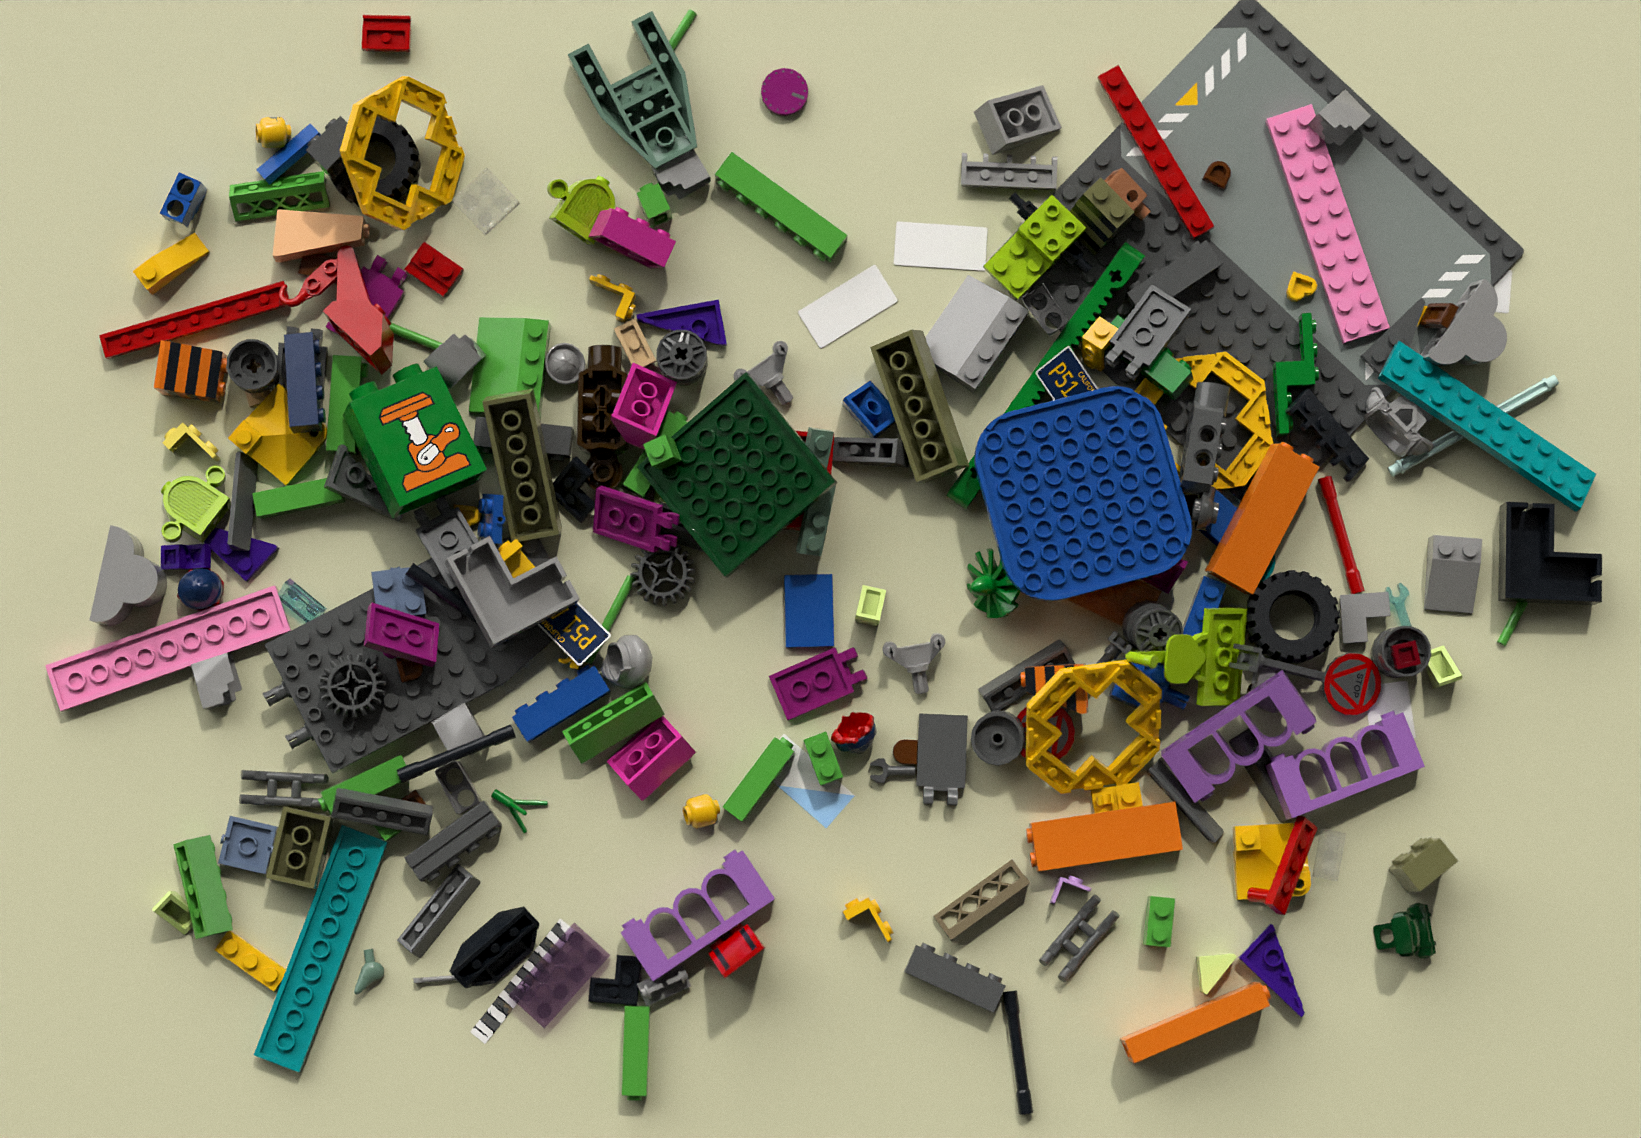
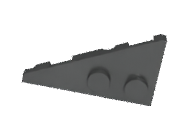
M1422 298L1360 356L1378 375H1380L1394 345L1398 341H1401L1410 348L1425 305V301Z
M339 445L324 488L392 518L372 476L365 472L360 462L356 463L346 451L348 448L345 445ZM400 515L393 519L396 521L402 520L403 515Z

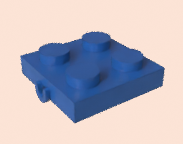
M483 494L478 506L479 513H482V521L478 524V537H481V540L490 536L494 543L502 544V524L506 520L503 515V495ZM499 517L503 519L501 522L498 521Z

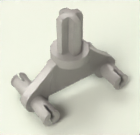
M777 341L772 347L774 353L748 371L742 368L737 369L733 374V378L736 381L745 372L749 373L758 385L764 386L766 389L770 388L779 402L785 405L793 399V395L782 381L788 346L783 341Z
M934 633L930 638V642L898 648L894 642L889 641L883 645L882 650L885 656L907 668V672L912 674L914 692L916 694H923L929 690L926 670L929 669L928 665L944 647L945 638L940 633Z

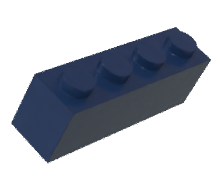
M313 332L285 334L289 427L294 434L323 431L322 423L326 422L325 409L321 408V400H324L325 395L323 385H320L319 377H323V366L321 362H318V354L322 353L321 341L315 337Z

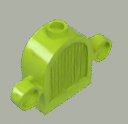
M598 175L596 179L580 180L568 188L564 180H552L547 186V192L552 198H561L549 219L587 245H593L596 241L588 236L599 212L609 210V208L615 209V198L609 187L610 182Z
M217 465L209 467L205 474L207 482L194 476H182L172 482L168 481L165 483L161 493L163 494L165 511L170 521L162 526L161 532L167 542L174 543L180 540L183 530L201 543H204L231 508L230 498L215 489L223 485L226 480L225 471L222 467Z

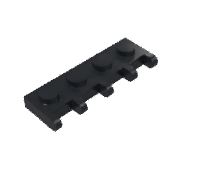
M1310 389L1303 390L1286 409L1285 412L1288 416L1295 412L1303 421L1299 426L1301 431L1309 428L1317 437L1318 441L1314 444L1317 449L1324 445L1331 453L1333 458L1329 463L1332 466H1336L1339 463L1347 473L1343 479L1346 482H1349L1369 460L1367 455Z

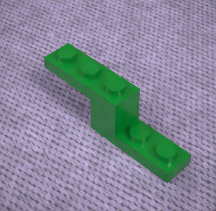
M1301 313L1298 317L1301 361L1275 362L1272 366L1276 437H1286L1289 434V430L1293 429L1292 416H1288L1285 412L1288 406L1291 405V392H1287V389L1312 388L1315 385V381H1319V369L1314 366V357L1318 355L1317 343H1313V334H1316V320L1312 319L1311 313Z

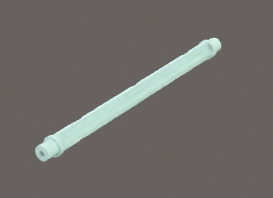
M1555 375L1547 379L1543 378L1537 384L1497 405V407L1508 414L1543 393L1551 391L1553 387L1559 384V381ZM1452 430L1433 441V449L1430 452L1426 451L1419 456L1410 455L1401 460H1396L1395 464L1388 467V471L1392 477L1399 473L1403 474L1409 468L1465 437Z

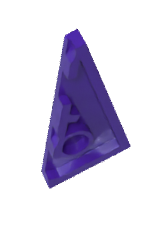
M719 299L636 314L637 321L668 331L688 330L696 333L703 341L727 346Z
M216 527L204 541L205 544H211V549L246 582L279 549L275 544L251 538L250 550L248 552L232 551L227 544L228 531Z
M1269 924L1238 958L1299 1017H1302L1305 1014L1303 1004L1295 988L1294 980L1288 963L1285 960L1282 947L1279 944L1275 928L1272 924Z

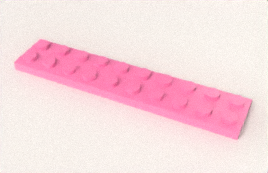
M1310 104L1266 119V124L1341 340L1345 344L1387 330L1390 327L1326 143L1308 125L1316 116L1313 106Z
M274 585L45 665L59 709L63 712L189 668L191 664L224 653H231L286 634L291 631L277 586Z

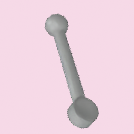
M453 975L413 978L414 983L450 980L459 982Z

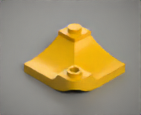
M278 384L262 403L239 424L228 439L245 454L267 469L284 485L288 486L326 441L327 427L325 423H322L323 431H318L316 437H313L310 432L294 434L289 427L287 389Z
M1295 823L1233 826L1236 900L1248 899L1247 892L1251 887L1270 889ZM1308 856L1299 876L1303 886L1300 889L1295 887L1292 897L1303 896L1310 890L1311 877Z

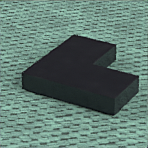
M576 456L555 479L553 486L556 500L576 520L583 523L595 509V502L581 490L593 472Z
M617 955L615 979L591 977L588 1002L637 1006L639 994L637 984L640 983L641 963L637 957Z

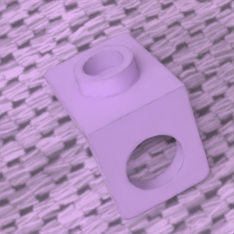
M1071 875L1068 879L1059 877L1050 903L1055 904L1063 882L1088 892L1092 888L1082 885L1083 880Z

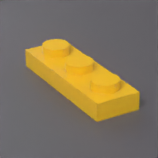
M227 931L215 948L216 952L275 992L281 984L286 968L233 931Z

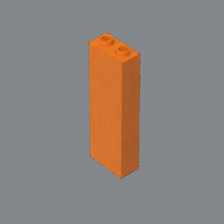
M1285 442L1270 445L1205 569V572L1244 594H1254L1319 469V466L1313 463V458L1305 454L1298 455L1293 452L1294 448Z
M1175 801L1029 823L1030 828L1026 829L1028 843L1033 844L1034 852L1030 853L1031 866L1036 867L1037 871L1183 850Z
M1251 982L1120 1038L1129 1061L1136 1063L1270 1006L1268 1000L1271 999L1266 985L1263 986L1259 982Z

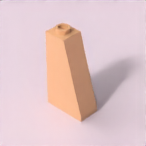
M277 209L273 257L276 262H285L317 253L335 252L345 245L352 248L364 246L365 238H369L370 225L366 224L364 216Z

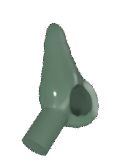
M373 949L364 950L365 964L361 968L357 984L355 985L354 993L356 995L360 994L368 985L375 980L381 979L384 975V967L380 963L375 962Z

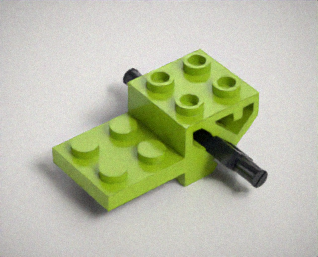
M1015 192L1008 200L1019 209L1017 213L1025 222L983 266L999 284L1018 300L1061 257L1071 265L1076 264L1085 274L1093 267L1082 257L1084 253L1074 244L1084 233L1086 227L1053 195L1037 208L1030 201L1025 202Z

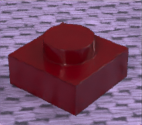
M1416 640L1390 646L1395 670L1421 664Z

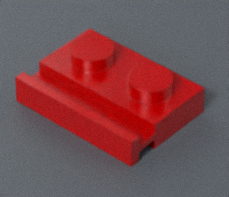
M363 15V51L410 52L411 16Z
M426 242L422 243L410 260V263L404 268L407 273L443 298L464 270Z

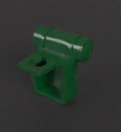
M1417 902L1407 908V912L1395 913L1391 923L1375 925L1373 930L1377 949L1396 948V953L1401 957H1409L1415 954V957L1422 959L1430 958V956L1436 954V941L1433 939L1430 922L1431 912L1428 910V905ZM1390 929L1393 932L1394 939L1392 942L1385 943L1381 940L1380 934L1382 930Z

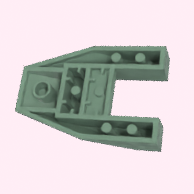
M653 11L631 21L633 31L651 63L643 69L610 84L589 43L569 53L568 58L600 117L654 169H657L697 148V140L686 73Z

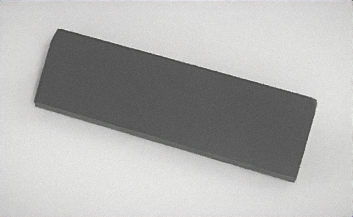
M237 452L235 458L227 544L232 551L248 552L251 544L254 512L252 493H255L258 462L243 452Z
M1057 640L983 685L978 690L991 712L1001 710L1027 694L1026 687L1021 686V672H1025V667L1075 664L1065 644L1061 640Z
M1250 728L1229 740V744L1236 754L1247 756L1256 750L1258 741ZM1264 745L1261 758L1256 763L1245 765L1244 767L1278 820L1284 822L1286 817L1265 765L1272 763L1270 758L1273 755L1267 746Z
M1161 760L1154 763L1147 770L1149 776L1173 802H1176V806L1208 842L1215 843L1223 834V829L1198 801L1194 803L1180 781Z
M337 788L331 817L428 835L433 807L416 802Z
M457 864L397 941L412 954L421 958L480 885V880L460 864Z

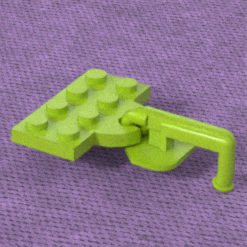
M1204 608L1203 629L1201 633L1193 636L1175 634L1168 639L1166 651H1131L1125 654V659L1131 663L1149 666L1151 669L1156 668L1158 663H1165V679L1173 684L1187 683L1190 679L1198 680L1196 705H1230L1238 700L1241 694L1242 670L1229 667V663H1237L1239 649L1233 648L1234 643L1245 645L1247 609Z

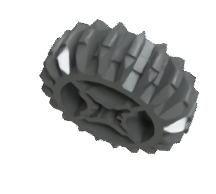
M680 545L675 550H672L673 546H670L669 551L659 548L654 553L641 549L645 555L643 558L640 555H635V559L640 564H631V567L638 570V572L631 573L630 577L638 578L632 585L633 587L641 585L637 594L640 596L646 592L647 594L644 598L646 602L653 596L654 605H657L659 599H662L663 606H667V598H671L672 603L676 604L675 595L678 594L681 599H684L685 596L681 591L683 589L687 592L691 591V588L686 583H694L695 579L688 577V574H695L696 570L693 568L688 569V566H691L694 562L692 559L684 560L689 555L687 551L681 555L679 554L682 549ZM656 555H670L662 564L649 561ZM676 559L683 568L682 580L672 574V567ZM644 567H647L654 573V579L650 588L643 579ZM663 567L668 568L667 573L672 579L669 577L658 579L659 574L656 569L662 568L663 570ZM663 583H671L677 586L669 592H656Z
M348 653V661L344 662L343 657L340 655L338 656L339 665H336L334 661H330V665L334 669L330 671L328 668H324L323 670L329 677H320V681L327 683V686L319 687V691L327 692L328 694L323 695L321 699L322 701L331 700L326 707L332 709L336 706L334 710L336 716L343 710L344 719L348 718L349 712H352L353 719H357L358 711H361L363 717H366L365 709L367 707L374 712L376 709L372 703L375 702L379 705L382 703L376 696L385 695V691L378 689V687L386 685L385 681H378L384 674L382 671L374 673L379 666L375 663L369 667L371 663V658L369 657L362 663L361 654H358L356 661H353L352 654ZM355 667L367 671L372 681L357 679ZM347 668L346 679L343 682L333 684L337 674ZM351 675L353 680H355V683L360 684L359 687L355 688L354 698L353 694L350 692V689L346 690L345 688L346 686H349L350 681H352ZM372 688L368 699L358 705V695L360 692ZM333 692L347 693L350 706L337 701Z

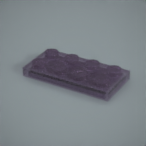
M574 922L508 996L545 1028L607 960L610 954Z

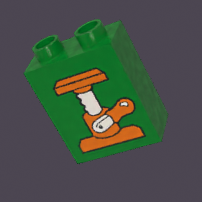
M418 363L412 364L393 374L395 384L379 390L376 382L372 381L353 389L349 393L352 401L349 402L343 417L392 519L433 502L441 496L445 497L479 482L487 471L437 366L422 372Z

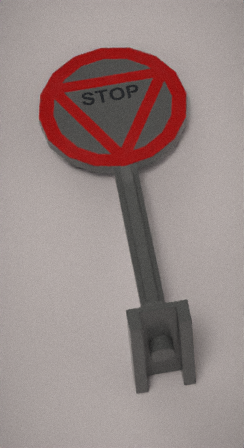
M1114 631L1108 638L1111 643L1104 650L1106 653L1096 664L1111 662L1112 659L1116 660L1121 653L1127 654L1133 646L1129 643L1124 648L1126 642L1120 637L1115 640L1114 638L1119 633ZM1062 706L1048 719L1062 733L1047 750L1059 760L1069 752L1074 743L1075 735L1073 721L1068 714L1070 709ZM1027 707L1020 711L1017 716L1024 726L1025 734ZM1025 739L1024 748H1023L1022 751L1020 752L1021 755H1022L1023 757H1025V758H1026V739Z
M1235 643L1233 648L1239 649L1237 663L1230 662L1229 667L1257 673L1258 669L1264 667L1276 671L1283 670L1284 673L1321 681L1327 703L1333 710L1344 715H1358L1368 711L1376 703L1381 691V677L1378 667L1370 658L1359 653L1340 655L1327 666L1325 672L1264 658V655H1262L1263 649Z

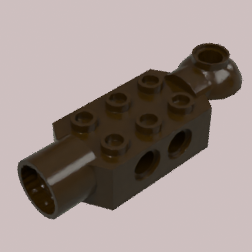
M593 345L588 347V368L578 374L577 445L580 450L590 455L585 465L593 474L586 483L594 490L601 485L613 489L619 484L622 479L623 469L617 456L628 450V442L624 440L611 421L614 408L628 376L626 372L621 370L622 348L614 345ZM601 469H609L608 477L603 479L598 477V472Z

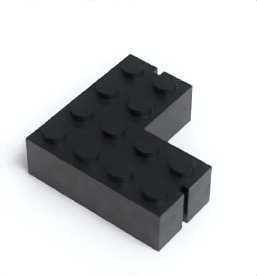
M1505 502L1500 505L1498 601L1596 605L1601 603L1602 580H1596L1591 583V579L1602 576V554L1554 552L1555 504L1532 503L1528 505L1526 502Z

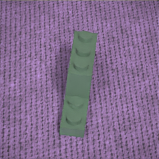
M809 427L806 445L827 469L834 432ZM836 485L804 511L796 552L816 556L822 555Z

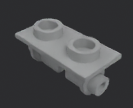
M682 964L675 966L655 981L649 978L637 984L646 1006L691 987L688 975L683 969Z

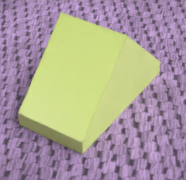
M866 585L862 586L855 622L878 627L886 590Z
M1444 645L1431 650L1429 664L1425 668L1433 689L1462 679L1460 671Z
M169 891L152 908L156 914L184 935L193 927L188 904L176 891Z
M1233 953L1196 956L1199 987L1203 994H1208L1237 956Z

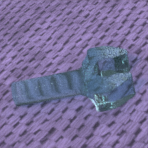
M1402 583L1397 584L1400 594L1399 597H1394L1390 587H1386L1385 592H1389L1390 603L1395 605L1401 626H1411L1404 604L1406 597L1410 595L1408 589Z

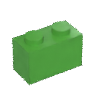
M649 183L639 189L640 192L637 193L641 209L650 224V228L671 220V209L659 183L655 185Z
M826 731L803 740L820 786L843 778Z
M1148 896L1144 945L1171 947L1175 898Z

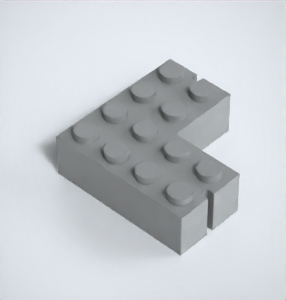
M490 536L470 546L469 551L464 549L448 557L445 561L449 573L491 649L577 604L580 599L570 580L566 581L563 586L560 582L564 581L567 575L557 557L513 579Z

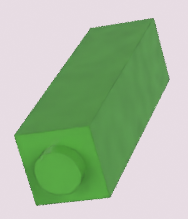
M668 411L660 425L656 438L663 435L672 437L688 423L686 422L688 418L678 411L674 414ZM646 450L643 451L623 483L626 489L643 499L647 497L653 487L637 468L648 457Z
M327 478L252 493L256 516L259 519L339 504L346 501L345 497L324 488Z
M774 737L723 805V808L744 823L794 756L795 751L792 750L794 745L784 737L780 740Z
M402 755L393 757L319 792L321 798L318 801L323 812L328 811L331 815L337 788L376 794L400 783L401 780L397 769L406 766Z
M625 1006L622 1095L627 1096V1100L638 1101L642 1100V1096L648 1095L650 1006Z

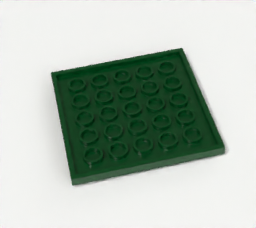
M747 372L740 376L671 437L675 441L682 461L659 470L651 466L647 457L637 466L672 512L680 515V522L726 578L837 484L828 470Z

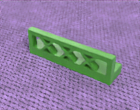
M324 171L280 177L271 184H268L266 180L230 185L229 199L235 221L277 215V209L308 211L330 207ZM321 191L323 201L314 202L307 197L310 193ZM287 196H295L300 199L296 205H289L284 202ZM266 199L276 203L270 209H266L260 204ZM247 203L252 208L249 212L239 213L237 204Z

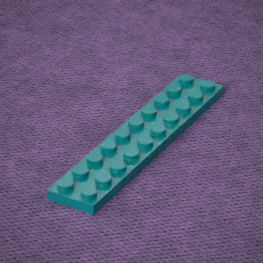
M1401 341L1394 345L1378 377L1379 380L1573 511L1577 512L1581 509L1596 473L1438 366L1423 359V356Z
M344 825L341 826L254 1056L301 1072L388 845L387 841Z

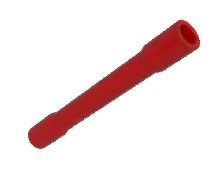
M1332 476L1318 479L1319 487L1332 523L1350 593L1364 592L1365 589L1361 575L1355 563L1337 501V493Z

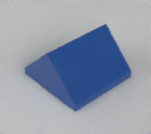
M871 380L846 396L842 401L845 409L871 438L879 437L896 422L889 401Z

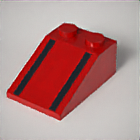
M741 923L729 931L732 935L725 941L720 938L710 946L712 951L708 954L724 978L765 948L749 924L745 926Z

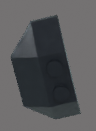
M524 906L498 912L461 944L450 968V973L464 988L498 982L533 951L540 923Z

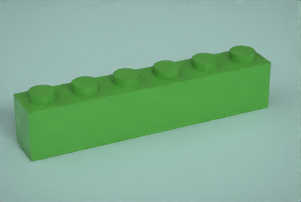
M731 152L715 173L716 184L726 192L729 190L736 194L735 198L745 206L748 203L756 208L755 213L765 220L770 218L775 222L774 226L782 233L788 231L794 236L793 240L802 247L806 245L814 250L812 252L813 255L821 261L826 259L831 262L847 241V234L735 153Z

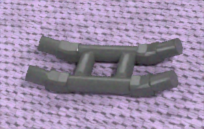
M241 770V780L268 781L267 796L240 794L239 804L321 808L318 801L319 798L301 797L302 783L327 784L329 778L327 774ZM277 782H292L291 797L277 796Z
M1095 894L1078 911L1039 959L1043 966H1047L1062 947L1070 952L1073 957L1058 975L1062 982H1066L1083 959L1120 917L1116 911L1112 910L1096 930L1084 921L1101 902V899ZM1077 928L1089 937L1081 948L1069 940Z

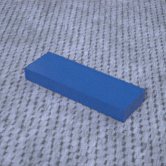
M309 124L257 168V172L268 184H271L307 153L306 149L310 140L321 134Z

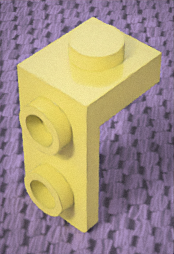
M182 422L177 428L173 427L164 436L165 440L162 443L173 453L190 436L215 461L220 459L216 454L219 450L209 440L204 443L199 438L202 433L192 424L188 427Z

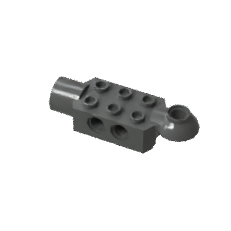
M1198 382L1196 385L1179 474L1180 487H1182L1183 492L1200 495V499H1194L1191 511V521H1195V530L1203 529L1210 523L1215 524L1217 520L1219 503L1214 502L1216 488L1211 485L1217 481L1219 468L1215 467V462L1221 457L1223 444H1219V438L1225 433L1227 421L1223 420V418L1226 417L1230 387L1209 382ZM1200 434L1207 435L1209 437V442H1204L1201 439ZM1196 458H1202L1206 466H1200Z

